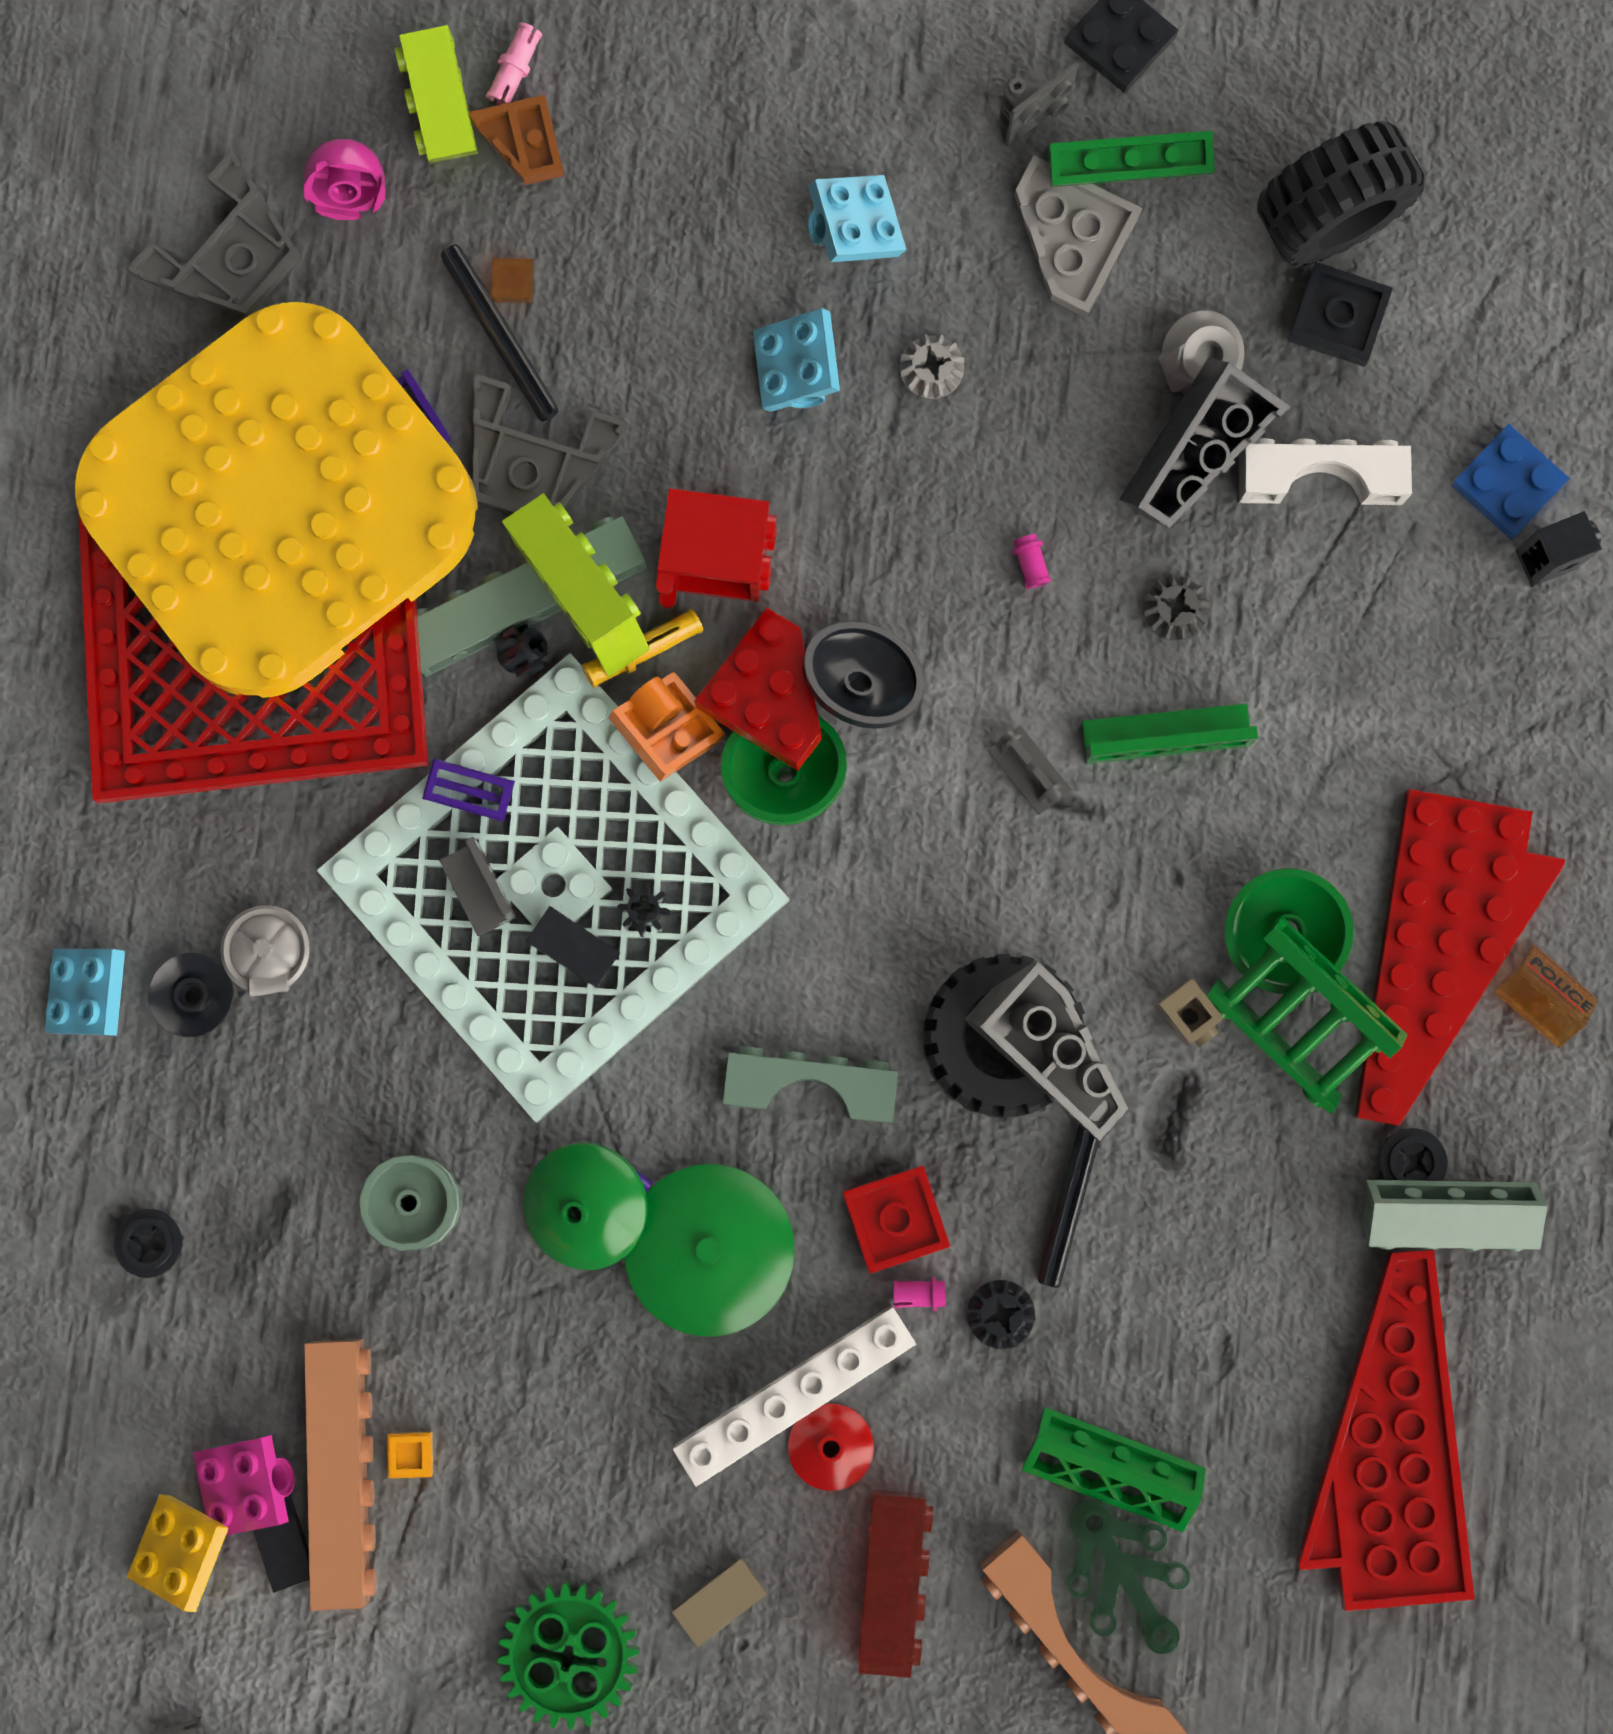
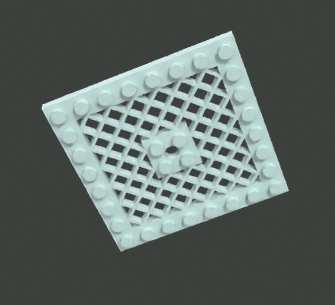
M571 653L445 760V762L496 775L515 759L514 777L498 776L515 781L512 793V806H508L506 814H511L509 835L488 834L489 818L481 816L480 833L459 832L460 811L462 810L422 799L428 779L427 775L317 870L536 1123L790 901L786 894L677 772L661 782L657 779L609 720L608 717L611 712L618 706L599 685L596 688L590 685L583 672L582 665ZM568 713L575 722H561L559 720ZM554 730L576 731L575 751L553 750ZM547 731L545 750L527 749ZM583 733L592 740L602 753L582 752ZM523 757L545 758L543 779L522 777ZM552 759L574 760L573 780L551 779ZM582 760L603 762L602 782L580 781ZM611 763L630 784L609 783ZM439 769L437 776L439 778L478 789L483 786V790L491 792L492 784ZM435 786L433 790L435 794L464 802L471 797V795ZM521 786L542 787L541 808L519 806ZM550 787L572 789L571 809L549 808ZM579 789L601 790L600 811L578 810ZM609 791L631 792L629 813L607 812ZM638 793L657 815L637 814ZM482 799V804H474L496 811L499 808V805H490V801ZM452 813L450 832L433 831L438 824ZM519 815L540 816L539 837L517 836ZM548 816L570 818L568 838L558 826L547 835ZM577 818L599 819L598 840L576 839ZM607 820L629 821L627 842L605 841ZM636 822L658 823L657 844L634 843ZM665 824L685 846L664 844ZM471 837L479 841L485 856L487 853V842L509 843L507 864H489L493 871L504 872L497 880L511 907L513 902L532 925L511 924V921L493 929L502 931L500 953L479 951L480 936L476 935L470 921L452 920L453 898L458 899L448 877L446 890L425 889L426 867L443 868L439 860H427L429 838L449 839V855L457 852L458 840H467ZM420 841L419 859L400 858ZM517 844L535 845L515 863ZM576 847L597 848L596 869ZM605 849L627 850L625 871L603 870ZM634 851L656 852L655 873L632 872ZM663 852L686 854L684 875L662 874ZM692 854L712 877L691 876ZM397 866L418 867L416 888L395 887ZM388 868L386 885L379 875ZM553 874L562 876L566 883L564 892L557 897L546 896L542 890L543 881ZM603 878L625 879L623 901L603 900L613 891ZM632 880L654 881L653 896L661 892V882L684 883L682 904L659 903L661 908H667L672 912H682L680 934L658 933L654 926L651 927V932H646L644 937H640L638 931H628V928L625 929L623 925H621V930L599 929L600 907L617 908L619 904H628L630 897L626 889H631ZM691 883L713 885L712 906L689 905ZM721 886L727 892L729 897L719 905V891ZM395 895L416 896L414 916ZM424 897L445 898L443 920L422 918ZM642 902L641 907H634V909L652 910V913H655L656 910L651 908L649 902ZM549 906L575 923L593 909L592 929H584L596 937L621 938L619 960H615L611 966L619 967L617 989L595 988L589 983L587 988L565 986L566 968L560 964L558 986L536 985L537 962H557L547 955H538V949L532 945L530 954L508 953L510 931L532 932ZM622 912V924L629 917L628 912ZM689 913L709 914L687 933ZM422 926L443 927L441 947ZM451 928L472 929L471 951L449 950ZM628 938L650 940L649 962L626 960ZM657 940L678 941L656 960ZM449 957L470 958L469 979ZM478 959L500 960L498 982L477 981ZM508 960L530 962L528 984L506 983ZM626 968L646 969L624 988ZM476 988L498 989L496 1010ZM506 990L527 991L526 1014L504 1012ZM535 992L557 993L555 1016L534 1014ZM565 993L587 995L585 1017L563 1016ZM594 995L615 996L593 1016ZM503 1019L525 1021L524 1042ZM533 1021L555 1022L553 1045L531 1044ZM562 1023L583 1024L561 1044ZM531 1051L552 1053L540 1062Z

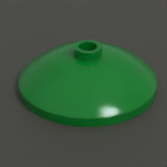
M818 716L822 740L798 771L733 731L725 744L721 758L722 780L728 796L742 812L755 820L768 824L792 825L818 816L836 800L846 779V752L836 730L826 720ZM785 773L793 776L787 782L779 780V777Z
M1281 868L1255 877L1237 893L1226 916L1225 942L1233 964L1242 975L1268 951V943L1263 938L1281 917L1295 923L1297 931L1341 971L1352 949L1354 924L1346 900L1329 881L1307 870ZM1280 962L1256 986L1271 993L1284 995L1299 980V972L1288 962Z
M579 1142L557 1148L538 1162L525 1185L523 1212L532 1238L546 1255L570 1268L596 1270L620 1261L637 1245L646 1226L648 1201L644 1185L638 1173L624 1157L603 1145ZM572 1206L577 1207L581 1211V1219H575L571 1215L570 1210Z

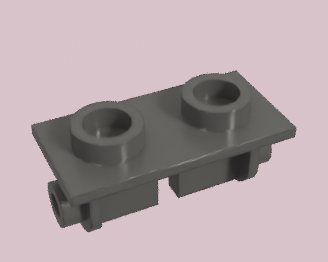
M1021 725L1005 733L999 739V742L987 750L1038 815L1042 814L1072 790Z

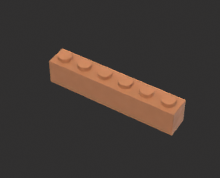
M364 1339L312 1341L304 1344L310 1611L364 1608L370 1602V1596H375L377 1590L376 1569H369V1551H374L376 1545L375 1525L368 1524V1507H373L375 1499L373 1480H367V1463L373 1461L374 1454L372 1436H366V1419L372 1417L373 1407L371 1392H365V1375H370L371 1351L369 1348L364 1349Z

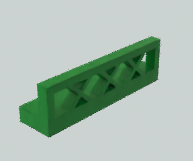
M1212 130L1050 143L1044 150L1045 161L1049 162L1051 187L1212 175L1215 172Z
M1247 703L1085 720L1081 722L1085 764L1250 747L1258 739L1257 726L1250 727Z
M1044 1407L1039 1417L1035 1439L1023 1462L1022 1471L1184 1533L1202 1500L1206 1468ZM1040 1452H1044L1057 1457L1061 1463L1049 1465L1037 1460ZM1091 1470L1099 1473L1102 1479L1091 1481L1081 1477L1079 1472ZM1130 1485L1140 1489L1142 1494L1130 1496L1122 1493L1119 1487ZM1172 1501L1184 1506L1180 1514L1162 1508L1160 1503Z

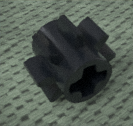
M525 623L519 628L513 625L500 633L503 642L496 646L497 658L500 665L506 671L516 673L517 677H521L525 673L531 676L545 667L541 659L548 655V645L545 637L539 630L532 627L529 628L528 624Z
M648 883L644 884L643 892L636 894L632 889L627 888L626 891L630 897L628 904H619L617 906L618 910L628 912L630 916L624 920L622 924L626 929L636 924L639 926L638 932L640 937H644L646 928L652 926L661 932L662 927L658 922L660 917L671 915L669 909L661 908L659 905L666 897L664 891L653 896L650 894ZM643 900H648L651 908L656 909L655 913L647 914L646 920H640L638 913L633 911L634 907H641Z

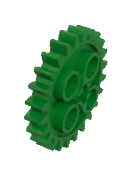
M565 1581L561 1594H556L552 1585L548 1584L545 1587L544 1600L535 1592L529 1595L531 1609L522 1604L517 1605L515 1612L521 1621L514 1619L506 1621L504 1626L513 1633V1636H502L498 1644L509 1649V1652L499 1655L497 1663L509 1665L510 1669L501 1675L500 1681H514L515 1685L507 1696L508 1698H513L520 1694L522 1695L524 1700L520 1705V1712L527 1710L531 1706L536 1708L534 1722L537 1723L544 1714L550 1715V1726L552 1729H555L561 1717L566 1718L569 1730H573L577 1717L581 1716L584 1723L589 1727L593 1722V1712L595 1710L605 1719L609 1714L608 1701L618 1707L622 1704L623 1699L617 1689L631 1690L633 1683L624 1674L637 1673L639 1666L628 1661V1658L639 1655L640 1647L628 1645L627 1641L636 1636L637 1630L633 1628L623 1629L622 1625L628 1620L630 1614L628 1612L617 1616L614 1614L613 1611L618 1602L616 1598L606 1605L601 1602L604 1589L600 1588L591 1597L587 1595L586 1582L582 1583L577 1593H572L569 1581ZM547 1618L559 1620L564 1629L563 1635L556 1639L546 1637L542 1632L541 1622ZM590 1627H597L605 1633L606 1643L599 1648H593L585 1642L583 1632ZM538 1644L555 1652H535L531 1649V1645ZM566 1645L574 1647L573 1654L578 1657L574 1658L572 1664L564 1663V1655L556 1652H563ZM584 1657L604 1658L607 1664L600 1666L595 1662L585 1660ZM538 1662L549 1664L554 1671V1678L549 1682L536 1680L532 1674V1666ZM581 1671H587L596 1678L597 1687L591 1691H582L575 1685L574 1676Z

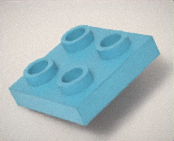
M885 175L815 179L808 186L814 206L808 218L809 235L814 244L825 245L830 262L899 257L906 251Z
M820 308L753 330L762 409L772 412L789 406L794 408L815 407L825 402V395L840 391L830 311Z
M53 949L45 1033L117 1036L125 951L116 949Z

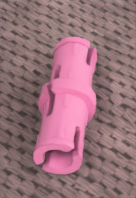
M518 23L517 30L507 52L501 54L498 60L500 68L486 94V98L491 102L494 98L497 99L494 103L496 105L510 103L521 79L527 77L530 71L528 63L538 41L542 37V33L538 29L531 33L534 27L527 23Z

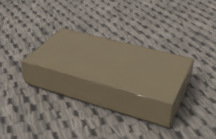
M740 1557L672 1610V1614L698 1648L767 1595V1591L744 1559Z

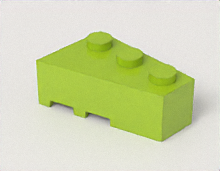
M448 25L399 35L402 46L395 47V53L400 72L408 71L411 88L404 89L409 113H417L421 129L414 130L419 155L427 154L428 161L436 163L478 154L462 85L461 71L455 54L454 38Z

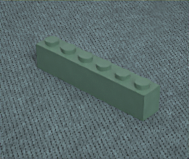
M623 516L615 520L613 517L601 519L591 526L592 531L584 534L596 552L591 558L597 566L604 562L618 583L647 569L645 559ZM525 558L517 562V568L505 574L497 571L487 575L480 580L481 586L468 592L462 589L443 598L442 605L430 611L427 608L417 610L421 672L425 678L501 641L500 633L513 625L519 628L526 623L529 627L562 611L548 591L546 582H541Z

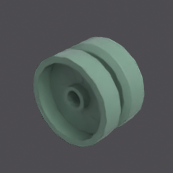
M423 1156L393 1157L378 1165L365 1180L360 1195L361 1218L369 1234L382 1245L399 1251L429 1248L444 1240L457 1225L462 1210L461 1189L453 1173L439 1161ZM414 1196L417 1200V1205L414 1210L410 1211L411 1207H404V1200Z

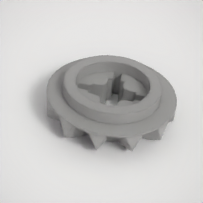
M924 334L920 338L910 341L901 355L900 375L905 386L914 394L928 399L941 398L952 393L962 381L964 357L959 351L956 342L952 343L945 339L942 334L938 336ZM928 352H930L936 362L942 361L944 363L938 368L937 380H935L934 374H931L929 369L920 368V366L926 364Z

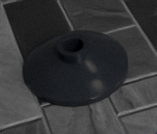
M184 953L167 960L155 972L148 991L149 1007L155 1020L168 1032L182 1037H199L217 1029L228 1017L234 999L232 980L227 975L224 967L215 959L199 953ZM198 988L201 991V1000L196 1004H191L188 1000V994L192 989Z

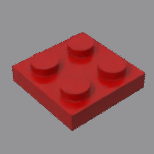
M924 1165L842 1192L869 1274L951 1247Z

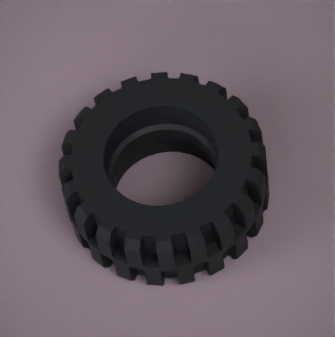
M1377 121L1374 124L1366 123L1357 129H1349L1342 132L1338 137L1326 140L1319 147L1312 151L1309 150L1300 156V159L1296 162L1289 164L1281 170L1282 173L1274 177L1268 183V187L1260 193L1257 213L1282 259L1294 266L1300 267L1302 264L1307 266L1316 261H1324L1332 255L1340 254L1350 249L1353 245L1370 238L1369 236L1377 231H1381L1391 221L1403 215L1405 210L1413 206L1418 197L1422 195L1425 187V175L1397 126L1384 121Z
M996 954L994 957H981L973 960L970 964L960 967L951 974L941 985L927 1009L928 1012L923 1024L922 1034L924 1035V1056L929 1063L930 1073L935 1082L941 1085L944 1093L952 1101H957L964 1106L963 1108L973 1113L977 1112L993 1118H1014L1036 1112L1054 1102L1023 1073L1002 1077L982 1070L968 1054L964 1039L967 1023L965 1018L994 986L1033 963L1034 958L1023 955L1021 957H1012L1010 954ZM1046 964L1044 967L1069 991L1075 1002L1074 1007L1084 1025L1082 1015L1085 1012L1081 1001L1077 1002L1072 994L1074 989L1067 980L1063 982L1056 976L1055 973L1057 971Z

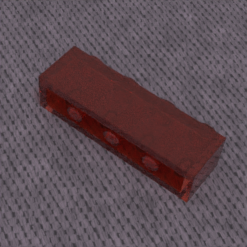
M873 1489L857 1664L858 1673L911 1678L912 1665L920 1666L922 1639L915 1638L916 1621H924L926 1594H918L920 1576H928L930 1556L929 1550L922 1549L923 1532L931 1533L933 1523V1506L926 1505L924 1494Z

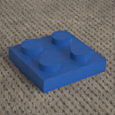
M1508 424L1451 486L1512 540L1570 478L1513 426Z

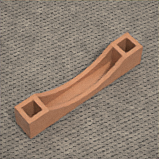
M1019 1530L980 1563L982 1570L986 1574L980 1579L996 1600L1004 1595L1014 1608L1008 1614L1024 1634H1027L1032 1629L1042 1641L1037 1647L1038 1651L1053 1669L1061 1664L1071 1677L1065 1683L1082 1703L1089 1698L1099 1712L1094 1718L1107 1734H1188L1160 1699L1137 1695L1115 1686L1094 1672L1076 1654L1066 1639L1057 1618L1052 1596L1051 1569Z

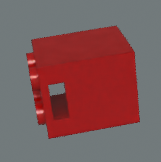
M669 488L656 581L661 606L666 609L674 607L677 592L760 602L761 590L769 591L772 571L771 556H766V551L775 550L777 536V516L770 515V501Z

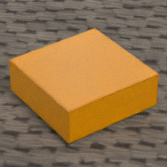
M433 1432L387 1434L388 1478L433 1476Z

